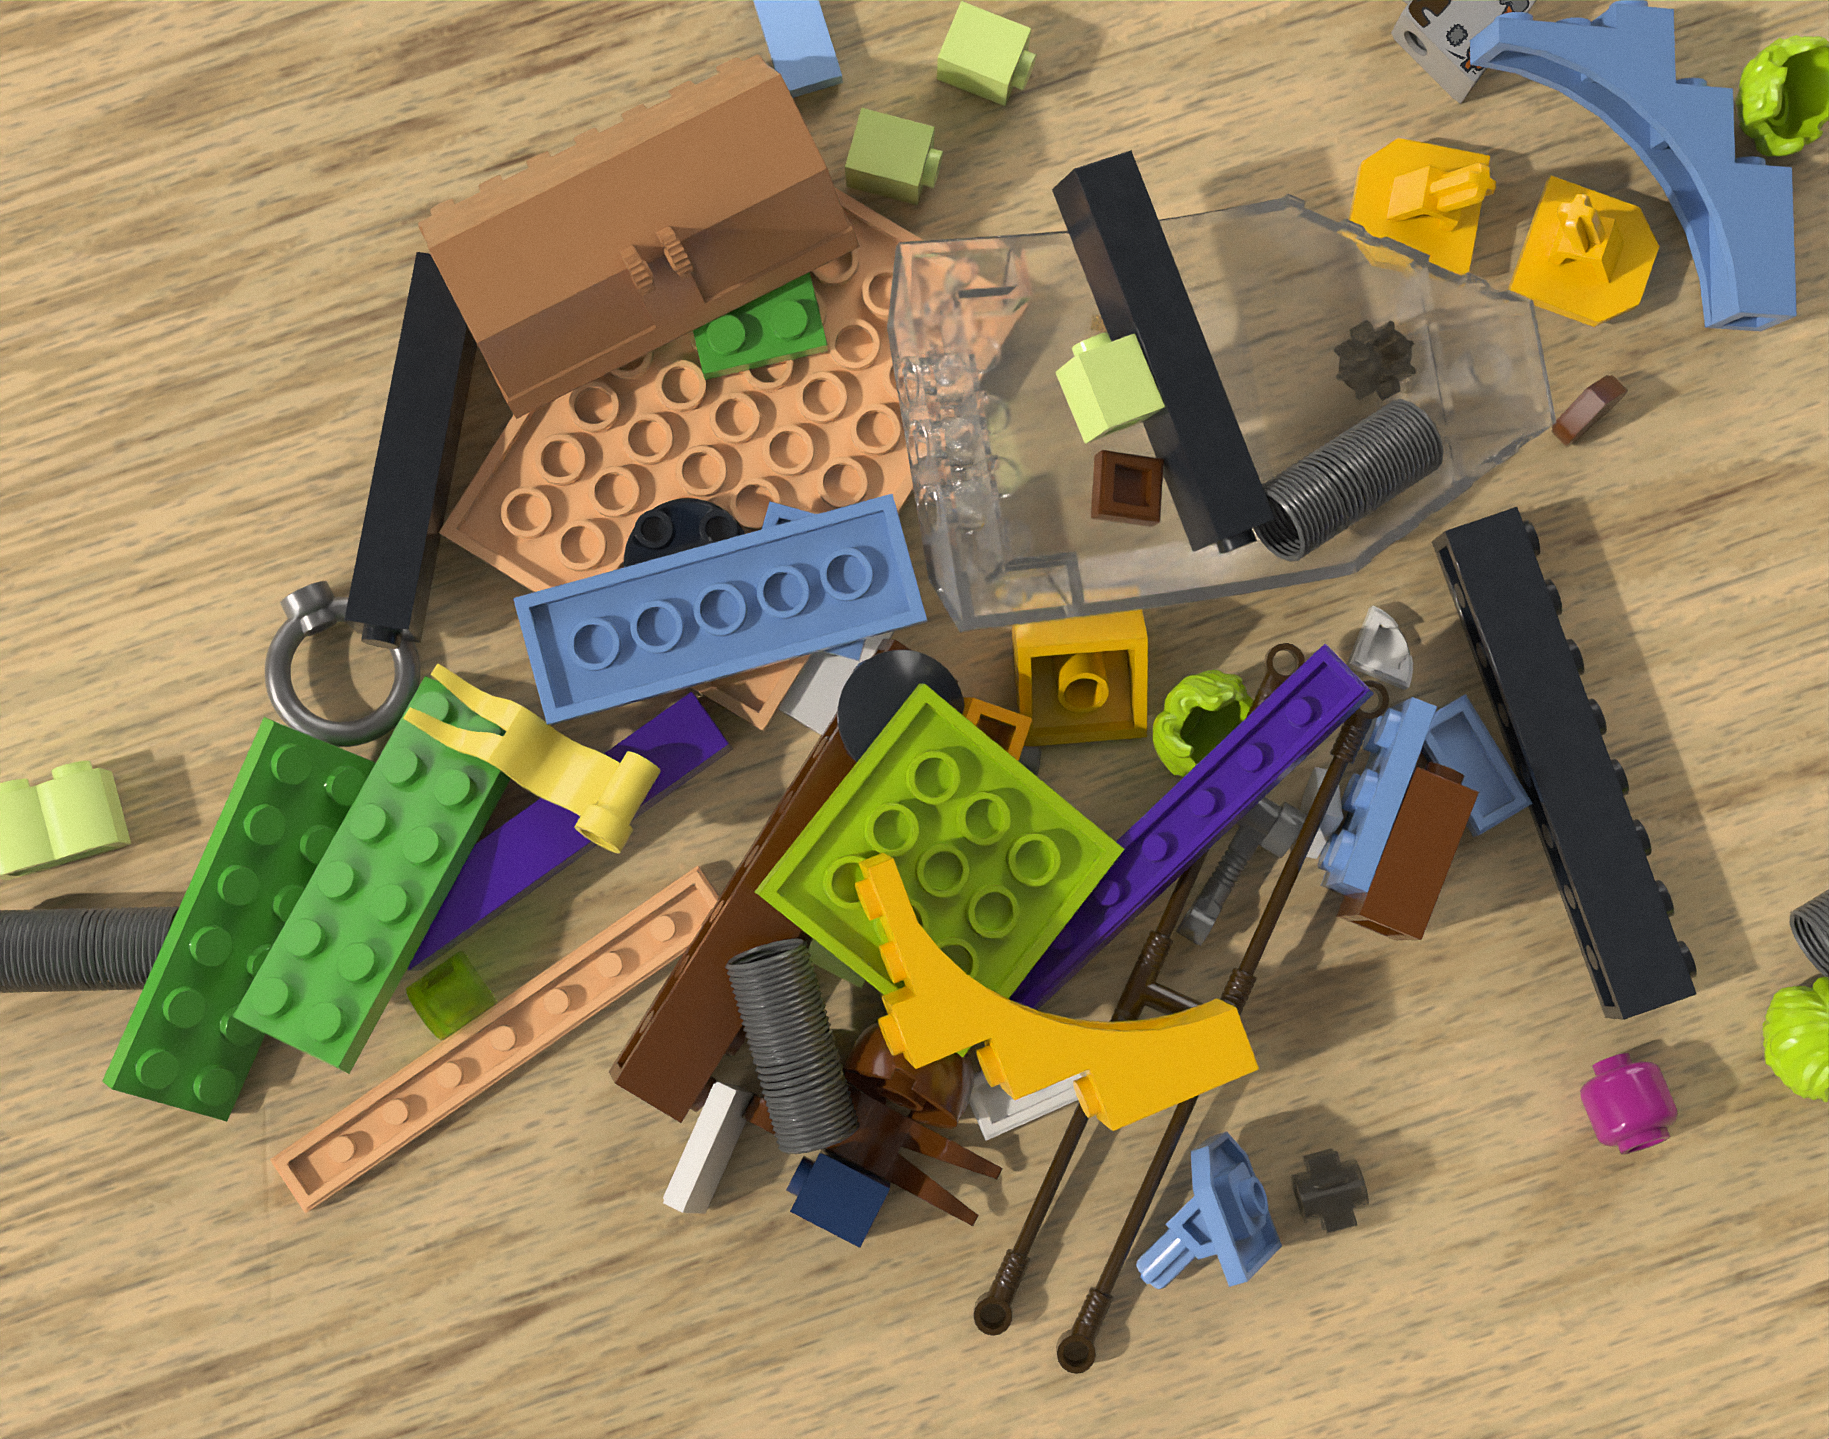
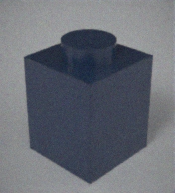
M824 1148L821 1149L815 1161L803 1156L786 1191L797 1196L790 1210L791 1213L860 1248L890 1190L891 1182Z

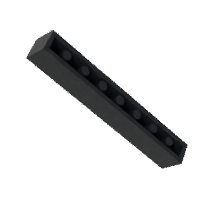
M1514 507L1444 531L1431 542L1516 775L1533 803L1528 806L1605 1018L1625 1020L1697 995L1692 982V978L1697 975L1694 958L1687 945L1683 941H1677L1669 919V917L1674 915L1671 896L1661 880L1655 881L1646 857L1651 855L1652 852L1649 836L1643 824L1638 819L1633 820L1624 797L1629 794L1628 780L1618 760L1610 759L1602 738V735H1605L1607 732L1605 717L1597 701L1593 698L1588 700L1580 675H1583L1585 671L1581 652L1574 640H1566L1558 618L1562 614V602L1559 592L1550 579L1544 580L1536 556L1540 555V543L1534 526L1527 519L1522 521L1518 507Z

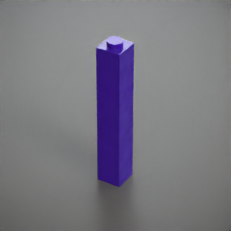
M690 692L605 752L604 755L621 763L627 751L646 758L661 770L633 817V821L729 753L733 748L697 697ZM540 798L475 844L407 968L408 971L423 970L595 848L597 844L580 834L574 827L580 816Z

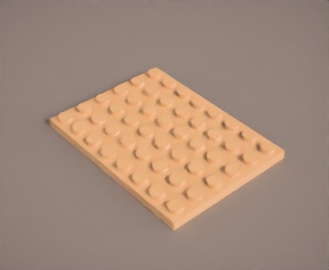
M835 188L840 204L854 229L860 247L810 272L828 346L827 352L705 380L694 334L691 331L518 419L513 415L442 526L439 534L529 590L537 592L624 568L625 547L640 515L671 500L692 498L711 502L732 515L745 534L762 530L770 501L806 512L820 514L893 494L899 516L1027 308L1028 302ZM812 654L690 688L765 733L778 712V708Z

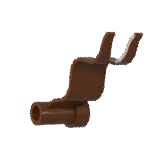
M849 1086L848 1091L851 1092L850 1097L853 1098L852 1103L855 1104V1115L858 1116L857 1121L860 1122L859 1128L851 1137L829 1146L827 1149L877 1174L963 1222L974 1226L979 1216L977 1213L905 1159L898 1151L900 1147L996 1180L1003 1168ZM761 1093L760 1097L754 1094L742 1118L775 1135L776 1132L773 1131L774 1126L771 1124L772 1119L769 1118L770 1113L767 1112L769 1107L766 1106L767 1101L764 1100L765 1094Z

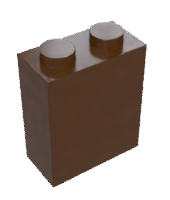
M1427 762L1425 769L1420 767L1414 768L1368 892L1344 895L1336 917L1395 941L1422 940L1479 794L1478 791L1461 785L1465 777L1463 774L1433 762Z

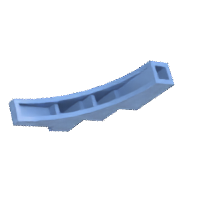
M1619 0L1612 3L1608 10L1592 22L1585 18H1566L1557 22L1535 21L1529 13L1510 12L1497 16L1491 24L1470 40V65L1516 73L1560 91L1600 117L1635 150L1663 188L1685 231L1700 280L1705 328L1763 331L1797 316L1792 167L1766 165V160L1762 157L1749 156L1735 159L1733 88L1707 86V81L1701 78L1676 80L1674 9L1648 7V2L1645 0Z

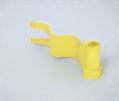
M437 664L431 676L444 685L472 711L505 730V735L501 736L488 732H474L457 728L411 707L403 719L447 747L490 763L535 795L579 815L580 818L574 827L580 834L595 844L619 854L633 832V828L629 824L661 770L646 758L627 751L621 763L601 752L583 746L556 731L550 725H547L543 719L525 707L511 700L489 695L467 683L440 664Z

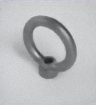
M320 581L298 589L280 602L288 619L276 632L266 655L265 684L267 693L275 711L290 728L337 747H352L377 740L394 729L415 695L420 682L418 651L414 642L401 640L399 649H389L395 668L393 686L383 704L370 715L355 721L336 722L321 718L309 711L297 697L292 685L291 664L294 653L305 637L322 632L337 622H346L344 618L349 598L334 597L327 581Z

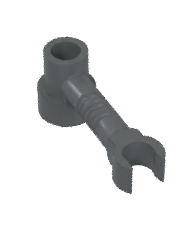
M1264 797L1236 823L1240 827L1228 845V850L1224 852L1225 855L1218 862L1219 866L1215 867L1212 877L1208 879L1201 893L1196 897L1176 932L1201 946L1231 893V888L1235 886V882L1241 876V871H1244V866H1247V861L1251 859L1258 845L1282 858L1298 836L1307 814L1285 801L1278 805Z

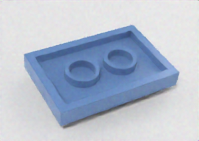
M1411 697L1388 708L1384 716L1381 715L1373 719L1362 746L1363 750L1371 752L1362 775L1354 773L1351 776L1341 800L1342 809L1348 811L1344 825L1339 835L1332 833L1318 861V868L1326 871L1320 886L1343 895L1368 892L1437 706Z

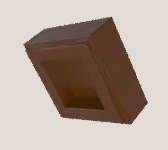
M1101 450L1095 454L1091 519L1153 527L1159 524L1161 518L1164 459Z

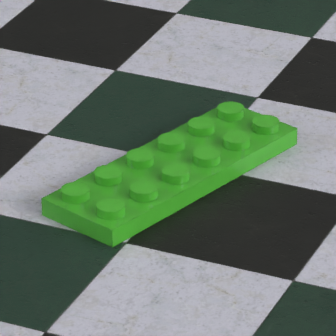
M426 676L418 687L233 1015L240 1022L350 1074L511 779L490 763L447 747L403 719L411 707L457 728L474 732H488L501 736L505 735L506 731L501 727L479 716L439 681Z
M266 717L263 718L102 1080L103 1083L112 1090L228 1121L265 1036V1033L240 1022L233 1015L376 762Z

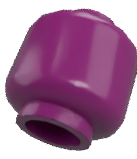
M1629 1053L1611 1056L1592 1065L1596 1076L1588 1080L1581 1087L1580 1096L1596 1138L1601 1144L1610 1147L1618 1146L1621 1155L1650 1148L1671 1137L1668 1128L1676 1122L1678 1112L1658 1065L1646 1061L1633 1063Z

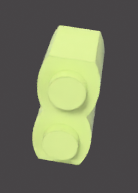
M79 761L52 769L53 780L30 787L28 779H16L0 783V879L10 880L34 874L68 862L89 858L130 845L131 841L112 771L102 768L92 769L91 761Z

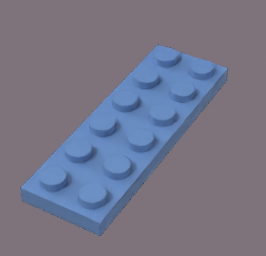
M893 494L513 598L547 725H555L928 622Z

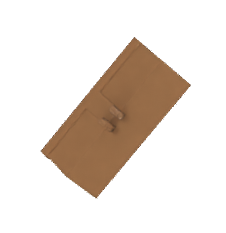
M757 54L745 61L739 57L726 61L716 67L717 75L697 85L692 81H686L668 91L671 96L670 98L648 109L644 104H640L622 113V122L600 133L596 128L587 130L573 138L576 145L554 156H551L548 151L543 152L526 161L527 169L505 180L502 179L501 175H497L479 184V193L455 204L453 199L446 200L430 209L431 217L418 223L428 250L516 419L860 247L854 229L840 204L828 168L781 74L767 65L761 56Z

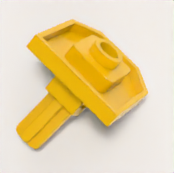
M1402 138L1395 139L1363 160L1358 167L1347 225L1348 229L1372 263L1465 281L1469 276L1482 201L1484 197L1492 195L1496 189V181L1490 178V156Z
M1551 175L1545 183L1506 295L1596 327L1635 309L1640 304L1660 246L1640 207Z

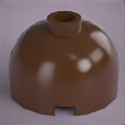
M878 1019L860 1033L849 1050L842 1068L846 1073L845 1078L849 1086L886 1105V1100H889L899 1106L910 1109L911 1111L907 1115L908 1118L938 1128L954 1129L957 1127L961 1115L965 1113L974 1086L973 1063L968 1052L964 1057L954 1053L915 1069L905 1059L903 1053L892 1056L883 1037Z

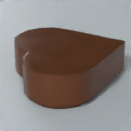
M1613 375L1604 376L1582 392L1551 426V432L1566 447H1569L1605 416L1626 395L1628 389Z

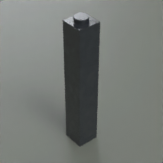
M1132 150L1074 168L1052 189V192L1111 341L1135 333L1165 407L1142 423L1156 458L1164 459L1163 476L1192 551L1195 552L1216 544L1219 554L1223 555L1256 542L1257 539L1253 529L1275 520V517Z
M423 252L416 253L344 618L358 634H362L361 641L363 643L387 649H399L401 640L421 643L441 538L439 531L444 523L477 350V343L431 254Z

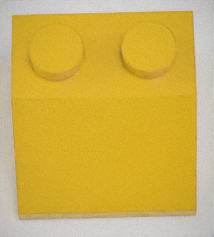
M1138 591L1011 601L1012 649L1017 710L1019 714L1033 718L1024 746L1031 747L1147 737L1148 636Z

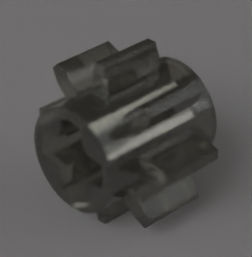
M1368 320L1350 329L1351 339H1347L1334 348V352L1341 357L1339 360V373L1336 376L1337 380L1344 381L1348 387L1355 390L1357 400H1361L1375 391L1382 401L1401 392L1399 382L1416 374L1417 371L1410 364L1412 359L1411 348L1414 345L1413 340H1407L1401 332L1395 330V323L1391 320L1375 330Z
M1332 1148L1303 1156L1306 1171L1291 1175V1183L1304 1223L1320 1220L1321 1228L1326 1230L1327 1234L1357 1226L1353 1210L1368 1207L1369 1198L1366 1184L1356 1159L1340 1162L1338 1152L1333 1151Z

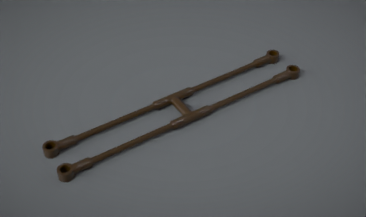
M1283 643L1275 645L1268 650L1263 662L1266 673L1257 691L1258 694L1255 695V700H1253L1252 706L1247 713V717L1305 663L1304 654L1298 647L1293 644ZM1279 651H1288L1295 658V669L1289 675H1281L1273 667V658ZM1372 680L1363 681L1368 688L1373 689L1377 693L1379 699L1378 706L1369 713L1358 708L1343 723L1341 731L1335 740L1336 743L1333 744V749L1330 751L1333 759L1239 968H1233L1232 974L1229 976L1230 980L1227 981L1224 992L1221 994L1220 1000L1236 1007L1239 1016H1241L1243 1007L1257 980L1253 976L1345 769L1348 763H1354L1373 719L1384 714L1388 708V692L1379 682ZM1209 850L1179 877L1156 930L1149 932V936L1143 945L1141 954L1138 956V960L1134 965L1117 1003V1007L1114 1010V1014L1111 1017L1112 1019L1109 1022L1139 1020L1145 1006L1165 1015H1170L1204 1004L1161 985L1156 980L1173 944V940L1170 939L1171 934ZM1199 1095L1177 1104L1096 1287L1089 1289V1293L1086 1295V1299L1072 1329L1062 1333L1057 1341V1359L1061 1367L1067 1372L1074 1374L1084 1373L1091 1368L1095 1361L1094 1341L1113 1301L1111 1291ZM1079 1102L1013 1249L1006 1251V1255L989 1291L979 1296L975 1302L974 1322L977 1328L984 1334L991 1336L1000 1335L1011 1325V1304L1030 1263V1258L1027 1256L1089 1120ZM992 1303L998 1304L1004 1309L1005 1316L997 1323L987 1322L981 1316V1310L984 1306ZM1075 1341L1082 1342L1088 1348L1086 1356L1077 1361L1070 1360L1064 1354L1065 1347Z

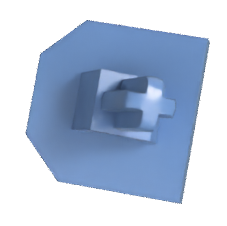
M1226 1131L1207 1138L1191 1151L1192 1184L1195 1196L1165 1224L1169 1229L1138 1258L1136 1267L1141 1273L1140 1277L1147 1285L1151 1284L1158 1290L1166 1288L1196 1257L1199 1260L1217 1254L1228 1285L1231 1287L1248 1282L1282 1247L1268 1210L1265 1190L1259 1179L1255 1176L1248 1155Z

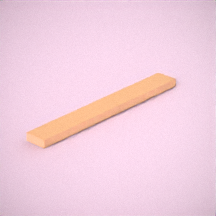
M696 866L271 1158L270 1161L303 1211L307 1213L683 955L719 898V894L700 866Z

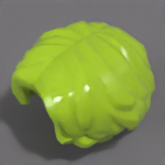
M1795 35L1787 39L1778 38L1759 52L1744 67L1741 73L1738 94L1735 99L1739 127L1746 135L1754 138L1756 150L1761 154L1777 157L1788 156L1801 151L1804 145L1814 142L1823 135L1821 128L1829 121V42L1824 37H1800Z
M1208 670L1184 677L1167 695L1164 711L1158 714L1153 723V742L1159 758L1174 775L1185 777L1247 718V713L1252 706L1253 699L1247 694L1246 687L1242 684V678L1235 674H1225L1219 670Z
M1821 977L1815 981L1812 988L1792 986L1781 988L1776 992L1765 1015L1766 1020L1763 1023L1762 1030L1765 1064L1772 1068L1774 1074L1782 1080L1784 1085L1802 1098L1821 1099L1823 1102H1828L1829 977Z

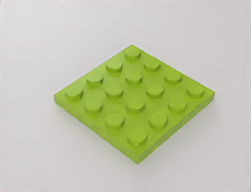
M919 684L754 892L879 992L886 995L905 987L904 980L895 984L892 982L879 950L880 945L889 942L881 920L876 918L869 921L855 888L856 882L864 880L859 862L885 853L894 858L918 923L940 950L981 985L1009 999L1117 860L1124 848L926 684ZM972 1046L956 1053L964 1057Z

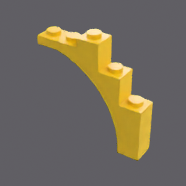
M881 853L859 862L864 880L855 883L858 897L869 921L876 918L881 920L889 942L880 945L879 950L892 982L895 984L904 980L905 987L881 996L888 1015L878 1018L879 1026L892 1056L903 1053L905 1059L915 1069L984 1041L985 1047L977 1049L976 1054L985 1078L991 1087L1000 1084L1001 1088L1014 1100H1018L1080 1073L1081 1078L1074 1080L1073 1086L1084 1113L1088 1118L1096 1116L1099 1121L1112 1131L1259 1070L1237 1008L1218 998L1175 1014L1145 1020L1118 1022L1072 1019L1044 1013L1011 1001L967 975L940 950L916 919L894 858Z

